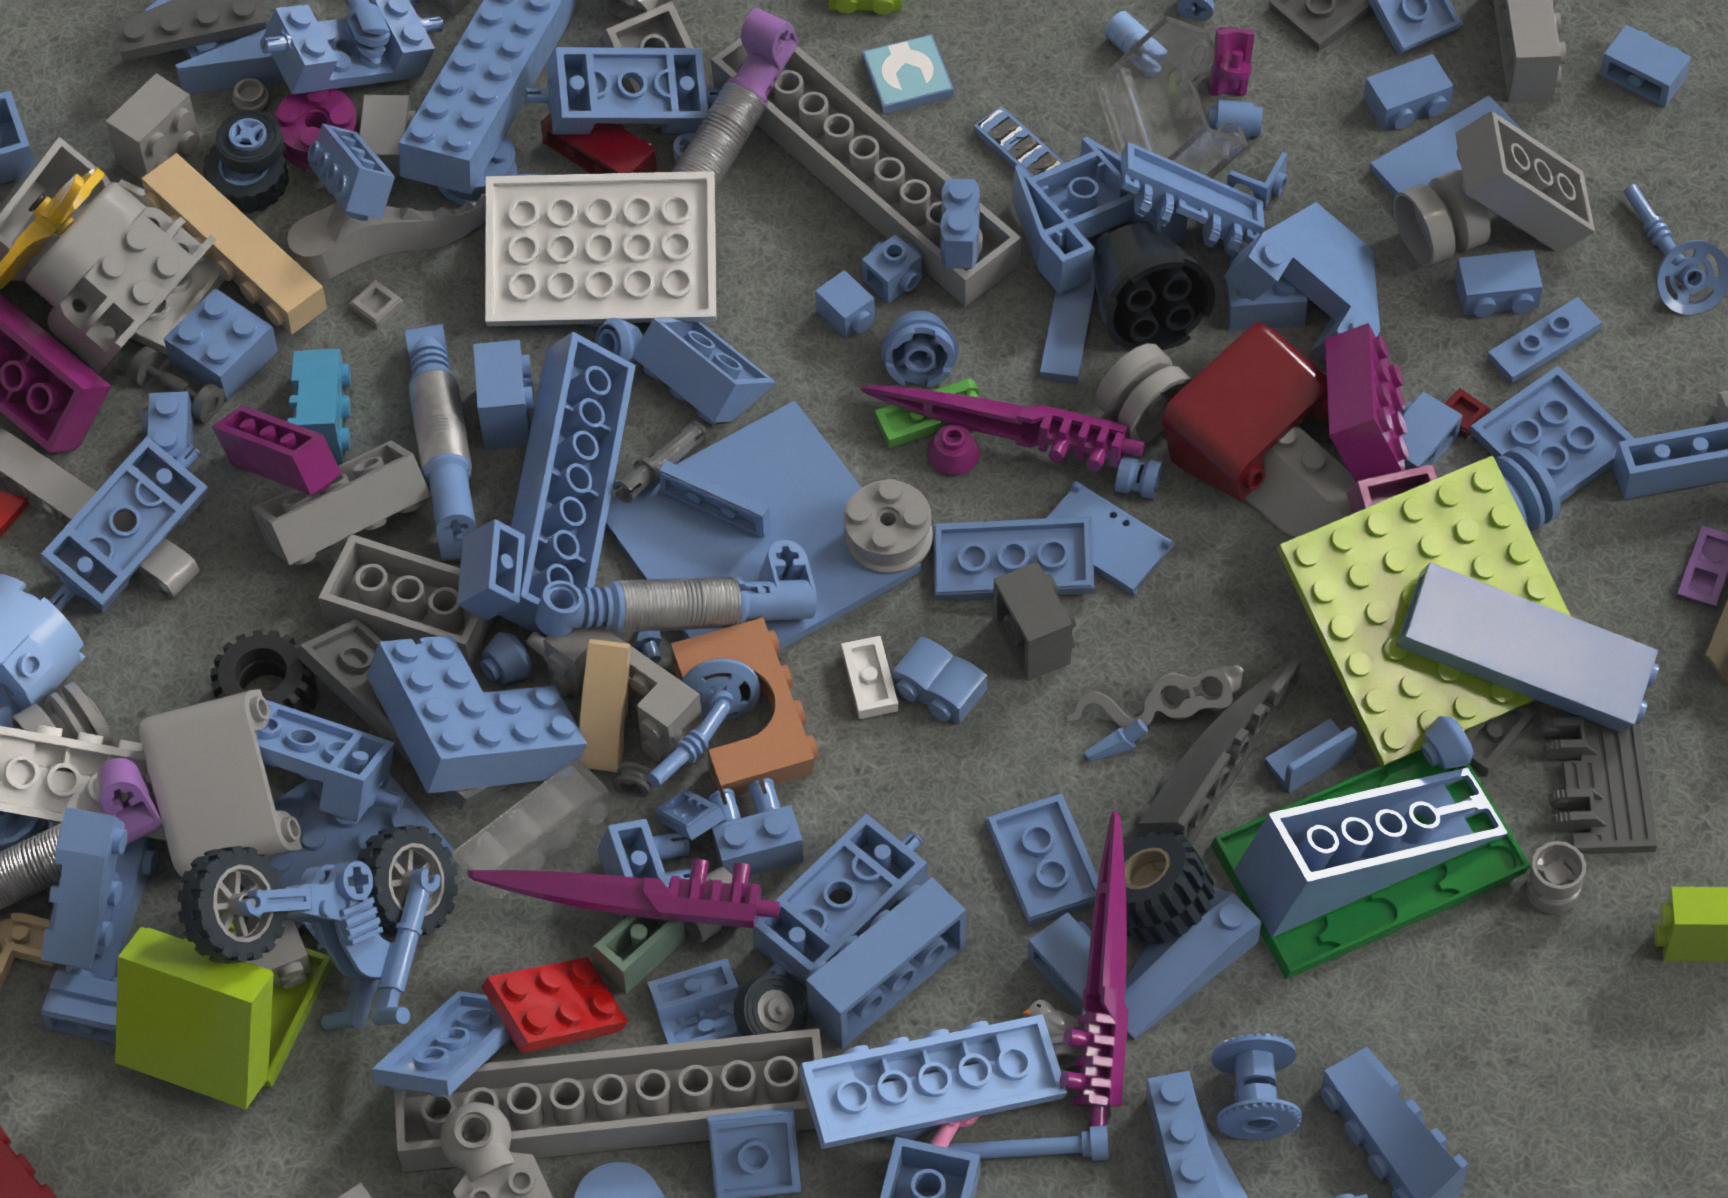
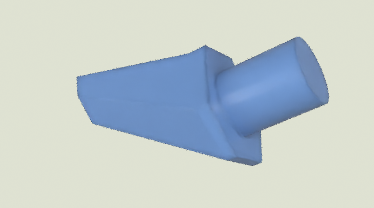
M638 631L633 644V648L638 651L641 650L643 655L655 663L660 662L662 659L657 647L662 640L660 631Z
M1137 719L1127 728L1117 729L1084 753L1088 759L1093 761L1130 751L1136 747L1134 742L1148 732V728L1142 720Z

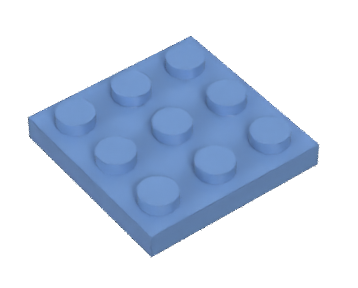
M1556 366L1471 425L1470 435L1494 458L1503 455L1517 446L1526 448L1533 453L1546 467L1560 496V503L1613 466L1619 441L1635 439L1559 366Z

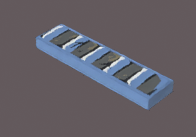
M1002 106L974 125V133L1014 169L1015 166L1020 164L1030 177L1065 163Z

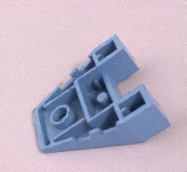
M1317 202L1263 232L1238 253L1224 276L1228 282L1253 302L1277 283L1282 275L1327 313L1331 318L1311 350L1325 364L1326 338L1369 323L1375 336H1378L1380 332L1374 252Z

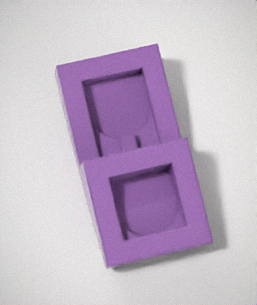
M1702 525L1677 596L1716 608L1728 576V533Z

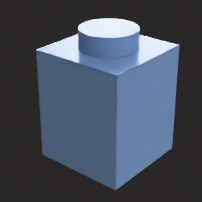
M845 270L815 290L816 311L845 339L855 332L862 333L866 331L875 319L874 297Z

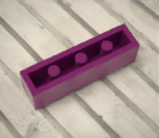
M243 405L212 426L231 465L309 495L320 493L330 486L332 480L342 474L323 434Z

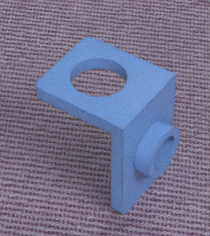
M1281 153L1265 183L1231 170L1227 176V185L1237 190L1236 184L1248 186L1254 192V195L1251 196L1262 200L1263 209H1266L1273 195L1280 196L1286 186L1288 179L1286 174L1288 154Z

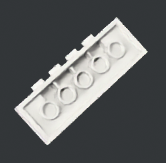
M38 724L37 732L0 726V811L60 822L63 821L66 807L99 813L104 809L102 808L99 796L98 770L102 764L114 758H125L132 761L153 790L142 743L120 739L119 746L114 747L102 744L104 736L79 732L78 740L61 737L62 728ZM121 791L122 801L127 800L128 792L123 793ZM163 828L144 836L166 840Z

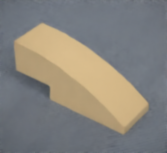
M596 639L589 640L579 730L587 745L577 767L617 772L618 766L622 761L625 719L628 713L630 644Z

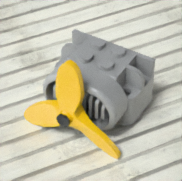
M95 167L82 177L76 173L70 181L65 183L52 200L49 197L45 198L46 194L42 193L28 210L30 212L34 210L33 215L36 218L19 236L10 251L1 260L0 290L16 276L30 259L41 251L54 234L59 236V239L27 275L26 282L53 306L48 314L47 321L50 331L96 372L100 373L217 239L210 235L201 245L182 228L186 221L181 216L174 221L158 208L145 207L117 182L108 184L76 220L73 219L71 215L86 200L92 189L105 175L102 170Z

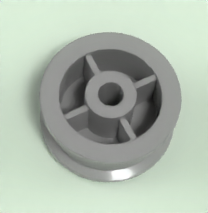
M895 479L876 481L859 489L847 503L844 513L846 544L853 559L862 567L881 574L904 572L919 564L928 554L933 540L931 509L927 499L912 485Z

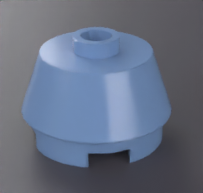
M921 310L911 311L900 316L894 322L881 346L882 361L888 373L895 381L904 386L905 381L914 384L925 383V388L941 383L950 375L951 368L958 356L957 341L944 322L937 315Z

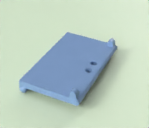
M1075 481L1071 491L1047 518L1092 516L1094 572L1130 595H1137L1138 587L1173 548L1175 542Z

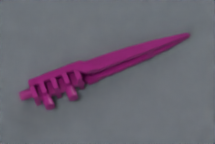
M865 385L860 388L865 394L897 407L945 423L960 425L966 429L1014 440L1015 445L1028 448L1039 445L1038 451L1046 452L1049 445H1052L1048 457L1055 463L1063 461L1068 449L1076 451V460L1084 461L1088 453L1090 456L1086 466L1093 472L1101 469L1106 458L1110 459L1111 467L1118 468L1123 454L1142 457L1145 442L1127 438L1126 424L1045 405L1025 407L972 396L893 386Z
M1113 811L1110 817L1097 884L1086 989H1083L1082 1007L1086 1013L1085 1015H1079L1078 1024L1085 1025L1084 1031L1068 1028L1063 1034L1065 1045L1081 1047L1083 1052L1082 1057L1075 1058V1066L1081 1067V1073L1063 1071L1060 1076V1086L1062 1088L1080 1090L1079 1095L1073 1097V1104L1090 1107L1089 1127L1106 1126L1107 1107L1122 1106L1129 1012L1125 1004L1127 905L1121 818L1116 811Z
M692 859L690 880L671 875L668 887L661 879L646 877L636 878L534 870H467L470 879L500 889L560 904L636 917L755 928L758 916L779 918L780 902L761 900L762 890L760 884L748 885L751 865L745 863H734L732 884L723 883L722 880L707 881L709 861Z

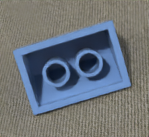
M653 318L633 355V358L643 365L642 370L647 375L663 381L670 387L669 391L674 397L681 401L689 402L697 409V415L711 424L732 422L776 384V381L702 322H688L676 318Z

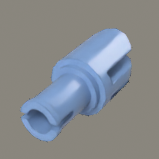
M344 0L350 10L347 17V25L359 52L369 59L379 58L385 52L384 45L388 43L390 37V30L381 9L377 5L371 4L369 0Z

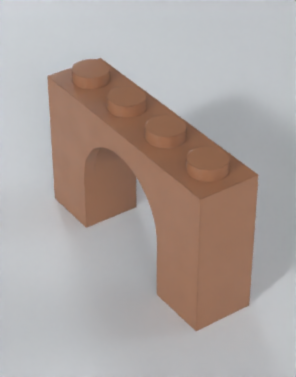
M763 617L671 643L670 661L676 678L682 681L688 671L708 660L726 658L740 661L748 665L756 673L760 682V692L768 700L773 711L771 721L758 734L708 750L707 767L716 791L719 790L722 801L725 799L723 789H732L735 797L749 793L748 788L750 784L756 780H759L761 789L765 788L763 784L764 778L772 779L776 785L812 774L814 759L819 758L814 737L812 735L806 736L802 726L803 723H806L803 706L799 699L793 701L789 688H793V681L789 668L786 664L781 666L777 657V653H780V645L774 629L768 631ZM716 673V674H712V675L706 676V677H704V679H705V681H706V680H708V679H710V678L717 677V676H728V677H730L731 674H730V673Z

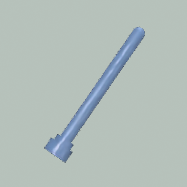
M1090 1126V1131H1081V1136L953 1143L947 1147L979 1154L980 1159L1083 1153V1157H1091L1092 1161L1109 1160L1107 1126Z

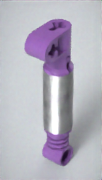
M754 8L749 13L741 29V42L748 54L736 76L729 78L724 84L722 90L718 93L719 95L716 96L717 99H715V102H713V105L708 110L709 113L704 117L702 124L699 125L690 143L686 146L687 149H684L685 152H683L675 168L671 171H714L715 191H717L726 172L738 156L737 154L740 153L744 142L747 141V138H749V135L755 128L754 126L766 110L768 105L767 96L799 44V39L790 22L760 8Z
M114 758L102 764L98 770L97 781L100 802L104 810L99 813L116 816L125 823L124 829L128 832L127 844L163 828L155 794L138 767L132 761L125 758ZM121 791L123 793L128 792L127 800L122 801ZM62 823L0 852V910L40 892L41 889L44 890L46 887L49 888L50 885L59 883L62 865L55 864L54 861Z

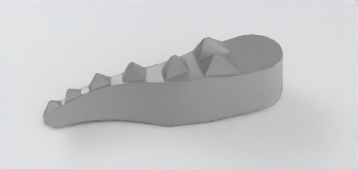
M482 194L478 201L474 203L468 201L456 209L440 207L436 211H418L409 207L403 209L386 206L382 220L368 217L367 221H360L347 216L343 207L338 203H334L293 224L287 237L291 256L315 280L322 281L333 278L362 262L381 255L400 251L443 247L465 237L486 221V194Z

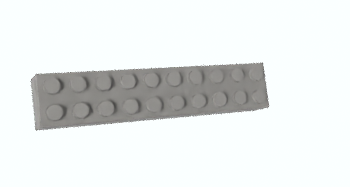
M741 38L711 59L712 81L715 89L722 88L729 78L735 77L747 58L748 54L741 42ZM796 47L767 96L768 105L756 123L758 127L884 237L889 239L896 234L906 243H912L922 256V270L965 307L1021 265V237L980 203L978 259L973 269L945 268L940 255L942 188L946 180L952 178L801 48Z
M817 1028L484 1063L450 1096L434 1097L426 1092L394 1090L397 1153L402 1172L457 1167L451 1164L443 1153L440 1141L442 1125L452 1111L461 1105L472 1102L488 1103L501 1110L509 1121L512 1132L509 1151L533 1154L534 1158L709 1140L707 1116L793 1107L796 1131L816 1129L798 1069L801 1063L823 1059L820 1030ZM473 1126L466 1131L464 1139L471 1143L479 1142L485 1137L487 1130L481 1126Z

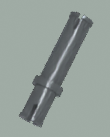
M691 420L645 458L642 456L636 460L633 468L613 483V490L623 486L615 493L621 501L630 503L645 488L650 485L652 487L660 482L659 469L665 460L676 464L695 447L703 443L707 439V433H702L699 437L697 435L703 432L705 428L699 422Z

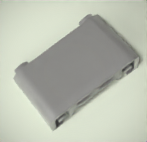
M261 689L249 690L147 717L140 723V739L170 857L175 870L181 877H183L185 871L192 869L190 864L195 858L205 856L204 852L213 849L242 846V848L252 847L258 850V855L265 854L269 858L302 849L300 843L301 830L296 818L286 811L275 810L256 731L265 728L267 719L270 716L269 706L262 696Z

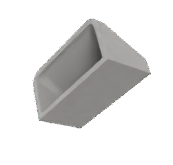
M60 137L24 173L0 205V262L10 251L19 236L35 220L34 210L30 212L28 209L42 193L46 194L45 198L49 197L52 200L65 183L70 181L76 173L82 177L96 167ZM104 175L100 182L92 189L86 200L71 215L73 219L76 220L100 192L111 183L106 175ZM54 234L41 251L30 259L11 281H26L27 275L59 239V236Z

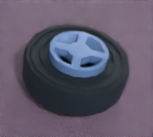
M242 111L231 115L221 123L216 132L215 146L221 162L230 170L241 174H255L267 170L278 161L283 151L284 139L277 121L270 115L260 111Z

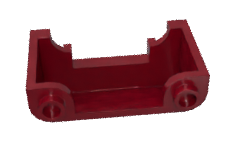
M1255 323L1182 388L1166 405L1162 416V424L1171 461L1184 471L1242 502L1253 490L1258 489L1264 481V454L1309 413L1312 418L1320 422L1329 420L1327 377L1277 331L1262 323Z

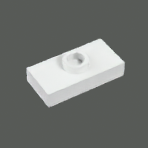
M881 636L841 643L842 655L859 719L898 712V700Z

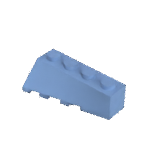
M1368 1047L1324 1070L1322 1089H1320L1324 1103L1331 1111L1338 1110L1346 1121L1344 1128L1348 1137L1355 1145L1362 1144L1370 1155L1368 1162L1372 1171L1379 1179H1387L1394 1189L1392 1191L1393 1198L1461 1197L1469 1164L1460 1154L1453 1158L1450 1156L1445 1147L1447 1138L1438 1128L1429 1131L1425 1127L1422 1109L1413 1099H1401L1399 1096L1401 1094L1399 1083Z
M1184 1071L1147 1078L1145 1099L1170 1198H1248L1199 1110L1190 1072Z

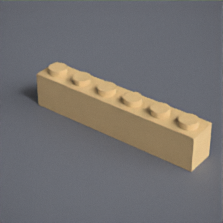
M176 153L142 177L145 191L143 200L147 207L160 209L174 221L181 216L186 221L182 228L201 245L210 235L217 239L202 258L208 257L215 263L218 272L225 280L230 281L232 279L239 285L244 297L252 304L257 302L275 326L282 325L293 335L327 309L323 286L179 154Z

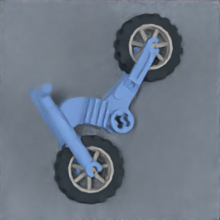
M414 825L382 829L378 831L379 835H373L365 842L367 847L360 850L357 857L359 861L339 863L335 866L321 865L309 867L304 871L300 885L285 887L281 885L282 875L278 868L273 869L270 865L272 860L265 854L258 855L257 849L252 847L242 848V846L213 849L204 852L205 856L195 858L190 864L192 869L185 871L181 880L184 883L183 890L178 891L177 902H181L182 910L178 911L180 923L185 925L184 935L188 942H194L196 945L194 949L201 956H210L209 960L212 962H225V964L257 960L263 957L262 953L272 951L276 946L274 941L277 938H281L284 933L285 927L282 924L285 919L312 923V929L316 930L314 934L315 939L319 940L317 944L318 949L325 948L339 972L343 976L352 979L345 1011L323 1015L321 1019L323 1029L330 1031L342 1028H358L366 1024L373 995L376 993L377 987L380 990L372 1017L373 1023L376 1026L406 1024L410 1019V1013L405 1007H397L401 992L405 991L418 939L421 938V935L435 932L434 928L442 927L447 921L445 916L451 914L454 909L453 896H457L458 884H455L454 876H458L456 865H452L450 857H452L451 851L448 846L443 847L441 844L442 838L436 833L430 834L429 829L424 826L414 827ZM402 853L400 865L396 859ZM229 874V884L227 888L222 881ZM353 876L354 886H349L348 877ZM319 880H325V883L319 884ZM242 883L245 889L240 893V884ZM243 916L249 917L246 924ZM231 922L233 923L236 936L228 931ZM396 937L395 942H388L389 938Z

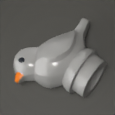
M1045 1000L1033 1002L1027 1010L1023 1011V1016L1031 1017L1043 1014L1059 1067L1074 1066L1075 1058L1080 1057L1082 1048L1065 1045L1063 1034L1068 1028L1084 1031L1085 1025L1078 1024V1020L1073 1016L1055 1010Z

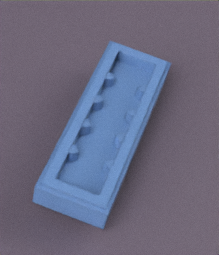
M1576 297L1488 351L1487 359L1513 384L1599 331L1602 327V321L1579 297Z

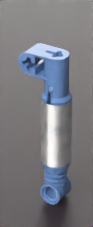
M443 324L407 329L405 330L412 370V377L409 381V398L411 401L420 468L423 478L430 488L442 562L461 559L463 536L477 528L469 489L472 464L460 391L455 374L450 371Z
M779 540L771 544L759 573V581L744 582L740 577L733 576L691 579L619 580L610 582L607 587H601L600 589L599 587H592L591 589L581 588V590L567 581H553L546 585L535 614V622L543 633L552 637L566 636L572 632L573 628H581V626L583 628H590L591 626L596 628L601 627V625L602 627H608L612 632L619 633L727 628L762 617L764 621L813 619L817 607V594L804 549L793 541ZM782 575L787 576L785 580H781Z

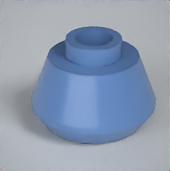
M609 318L598 329L595 344L633 363L636 361L633 358L634 352L641 342L643 335L637 326L619 318Z
M506 632L496 633L482 652L483 661L480 665L484 674L491 682L498 681L504 685L529 678L532 670L531 658L523 644L513 634Z
M1449 716L1437 717L1423 735L1425 743L1420 748L1432 767L1439 765L1445 770L1470 764L1474 755L1472 745L1454 718Z

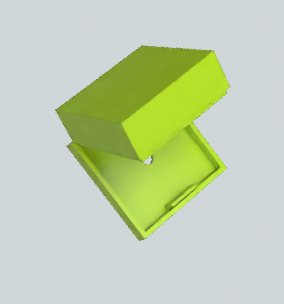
M232 922L228 929L230 933L235 931ZM140 927L118 955L115 1063L247 1109L263 1086L272 1089L333 966L332 959L328 955L305 948L313 971L305 975L306 981L288 989H283L282 985L273 988L274 973L270 969L247 961L227 964L225 962H212L209 960L210 956H201L194 949L196 947L194 942H188L186 937L183 940L149 927Z

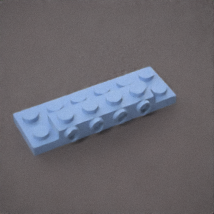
M1043 1014L989 1025L987 1021H979L966 1026L962 1031L949 1033L948 1029H939L926 1034L923 1039L909 1041L907 1037H900L888 1041L883 1047L869 1049L867 1045H860L846 1050L844 1055L801 1063L798 1069L821 1149L1064 1099L1067 1094V1089L1060 1086L1061 1070Z

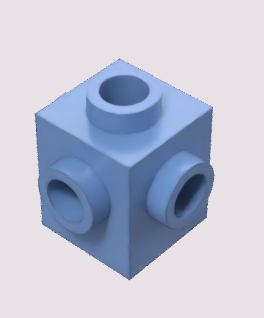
M896 234L885 242L876 244L870 253L862 259V282L888 304L903 292L913 290L922 279V256L919 250L912 243H906Z

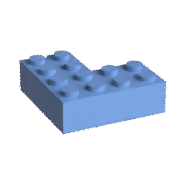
M452 635L419 638L417 644L414 643L413 639L381 641L377 646L366 677L427 794L573 777L587 742L555 685L483 692Z

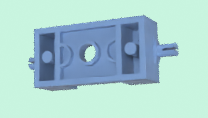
M371 0V4H375L381 9L390 30V37L388 43L384 45L385 52L379 58L369 59L359 52L347 25V18L317 22L308 4L275 8L263 38H261L260 47L264 54L271 53L292 94L413 79L423 75L435 50L427 33L442 32L444 27L443 20H441L440 16L422 19L416 14L409 0ZM337 49L346 50V51L349 52L352 56H348L346 53H344V52H342V51H338Z
M555 47L546 64L547 87H525L524 101L525 104L547 103L551 112L553 134H590L596 123L661 124L662 134H684L688 132L696 133V130H698L699 125L702 124L704 117L708 113L707 104L715 102L716 96L719 95L718 93H720L722 88L706 89L702 48ZM632 78L636 80L640 86V91L638 93L627 92L622 86V79Z
M146 436L41 553V562L58 576L62 584L48 601L55 605L60 612L74 596L87 600L103 613L129 585V578L173 528L177 524L182 525L207 497L208 487L187 470L202 455L197 448L194 450V446L188 443L187 447L174 459ZM129 512L133 514L137 521L136 526L128 532L117 530L113 524V519L118 513Z
M266 700L270 716L267 719L265 728L256 731L261 756L265 765L279 767L300 774L303 778L323 782L319 810L333 814L339 819L358 822L368 808L376 804L399 812L405 796L384 789L389 782L395 742Z
M867 814L856 822L775 900L780 902L779 918L758 917L756 927L752 928L754 947L768 957L773 964L765 974L783 975L797 981L807 990L806 979H808L810 971L818 963L830 961L839 953L841 946L854 935L859 937L871 926L872 921L878 914L888 910L891 906L895 908L901 903L903 896L911 887L917 884L921 886L928 881L927 862L914 852L923 844L920 836L917 834L915 837V832L910 831L900 841ZM842 889L848 891L852 897L844 904H836L829 899V895L835 890Z

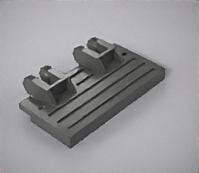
M1555 707L1556 719L1547 718L1539 724V731L1542 736L1550 738L1576 737V739L1546 742L1542 746V754L1548 760L1579 759V761H1563L1565 790L1552 791L1548 795V801L1551 808H1586V811L1555 814L1551 818V825L1554 830L1558 832L1589 831V833H1572V844L1580 852H1591V854L1656 852L1657 840L1640 724H1635L1621 733Z

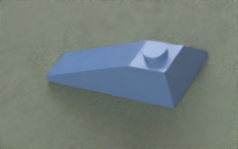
M1213 887L1215 894L1214 898L1209 900L1211 906L1208 912L1200 914L1202 919L1197 925L1192 923L1187 928L1189 931L1183 935L1179 933L1173 936L1172 940L1164 942L1163 939H1160L1157 943L1147 945L1126 978L1125 1004L1129 1010L1127 1034L1133 1040L1259 942L1261 920L1234 893Z

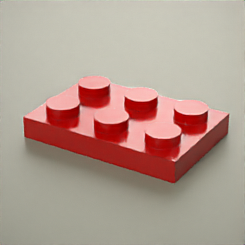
M588 957L489 976L481 987L521 1054L617 1033L624 1029L628 1022Z

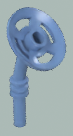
M1636 184L1628 186L1623 193L1643 222V231L1647 233L1646 236L1651 240L1654 247L1658 246L1665 256L1658 268L1656 277L1657 291L1661 300L1671 310L1683 315L1703 313L1715 307L1728 290V258L1725 253L1716 245L1703 240H1691L1676 246L1671 239L1672 232L1668 230V226L1664 223L1663 218L1656 216ZM1694 249L1693 256H1683L1682 252ZM1709 253L1717 262L1718 276H1714L1713 266L1706 258ZM1701 262L1704 264L1706 268V275L1705 272L1700 267H1698V265ZM1665 276H1668L1670 287L1677 294L1675 299L1667 291ZM1675 276L1682 283L1680 289L1676 285ZM1705 286L1712 289V292L1704 299L1695 303H1689V294L1698 293Z
M719 658L702 662L687 672L682 682L701 693L703 722L697 730H691L682 740L677 742L675 745L676 750L647 775L648 781L654 787H659L686 762H693L702 752L707 750L708 741L721 723L737 720L748 714L755 707L760 697V682L756 673L748 665L733 659ZM716 673H730V674H731L730 677H728V676H717V677L710 678V679H708V680H706V681H705V679H704V677L709 676V675H712V674H716ZM745 681L750 688V697L748 700L742 701L739 686Z

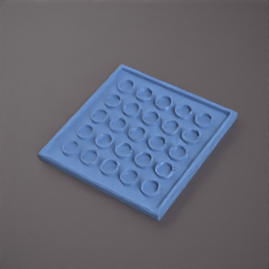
M795 400L676 464L768 505L771 528L764 538L663 494L660 482L653 487L650 485L645 488L630 503L621 501L617 496L610 499L605 527L643 580L733 576L740 577L744 582L759 581V573L771 544L779 540H790L800 545L807 555L817 594V607L813 619L765 621L768 631L774 629L776 632L780 650L922 572L921 564L919 563L904 572L881 574L862 567L853 559L846 544L844 513L851 497L862 487ZM782 575L781 580H785L787 576ZM723 628L681 630V632L688 639Z

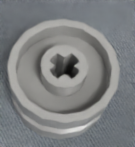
M1147 343L1134 348L1110 368L1096 391L1095 403L1112 421H1118V423L1127 425V436L1130 439L1146 443L1164 431L1162 416L1166 405L1192 379L1178 366H1172L1171 359L1156 344Z

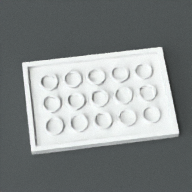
M714 171L486 176L485 322L487 326L603 324L609 318H619L629 323H651L653 318H676L688 322L717 321Z

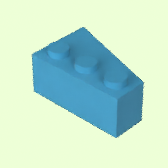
M340 348L294 351L291 375L293 395H290L289 406L293 408V418H288L287 422L323 434L337 465L343 464L344 451L351 450L349 427L344 428V419L351 418L350 396L344 395V387L351 386L350 364H343Z

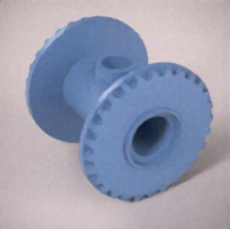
M1255 1033L1231 1037L1229 1040H1224L1222 1043L1217 1044V1047H1214L1211 1055L1214 1067L1224 1073L1235 1074L1236 1087L1234 1089L1236 1103L1221 1110L1216 1118L1220 1132L1238 1140H1264L1290 1134L1291 1131H1295L1300 1126L1302 1121L1300 1108L1288 1101L1279 1100L1277 1097L1275 1072L1288 1067L1296 1059V1049L1292 1042L1275 1034Z

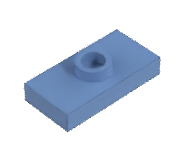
M688 789L681 791L654 810L658 820L663 825L690 840L695 839L726 819L720 806Z

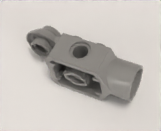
M472 1102L461 1105L449 1114L442 1125L440 1141L443 1153L451 1164L466 1171V1174L453 1191L455 1198H553L533 1154L509 1151L512 1139L509 1121L501 1110L488 1103ZM481 1126L487 1130L485 1137L481 1141L471 1143L464 1139V1134L469 1128Z

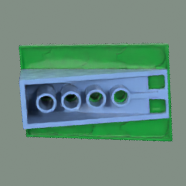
M1421 750L1385 766L1375 767L1215 837L1211 843L1213 851L1218 860H1220L1236 892L1240 895L1241 901L1261 920L1260 934L1273 958L1277 961V965L1285 979L1390 936L1396 930L1461 905L1467 899L1510 883L1516 877L1525 874L1531 866L1471 765L1445 770L1439 765L1432 767Z

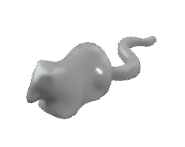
M1223 665L1218 669L1205 671L1195 677H1187L1174 672L1167 673L1157 681L1147 695L1144 711L1138 717L1126 715L1109 696L1100 692H1088L1079 699L1075 712L1066 715L1067 721L1079 720L1084 708L1090 703L1101 705L1114 721L1123 728H1127L1137 719L1142 720L1146 727H1148L1157 711H1161L1171 719L1185 720L1200 710H1221L1232 704V694L1241 688L1243 669L1238 665Z

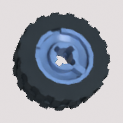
M215 145L209 149L210 153L205 156V166H203L205 179L241 212L250 214L258 210L263 211L269 205H274L278 202V198L283 196L286 191L285 187L288 185L289 178L283 151L274 165L267 170L255 174H241L230 170L221 162Z

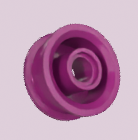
M337 89L298 94L291 93L279 104L274 117L283 134L284 157L292 164L304 169L312 170L308 162V151L311 143L317 141L320 132L319 128H321L322 123L359 134L355 107L348 96Z

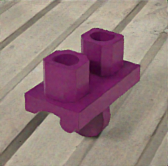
M1219 27L1216 30L1208 86L1210 95L1224 93L1247 94L1248 80L1252 73L1251 58L1255 37L1253 30H1239L1237 27Z

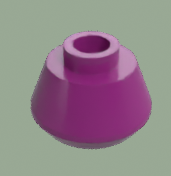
M947 425L941 428L930 441L927 448V457L931 466L938 472L952 476L962 475L971 471L977 465L980 459V446L965 427Z

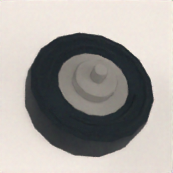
M768 973L750 979L740 988L734 1001V1019L737 1029L742 1036L804 1030L807 1024L808 1007L804 994L795 982L783 975Z

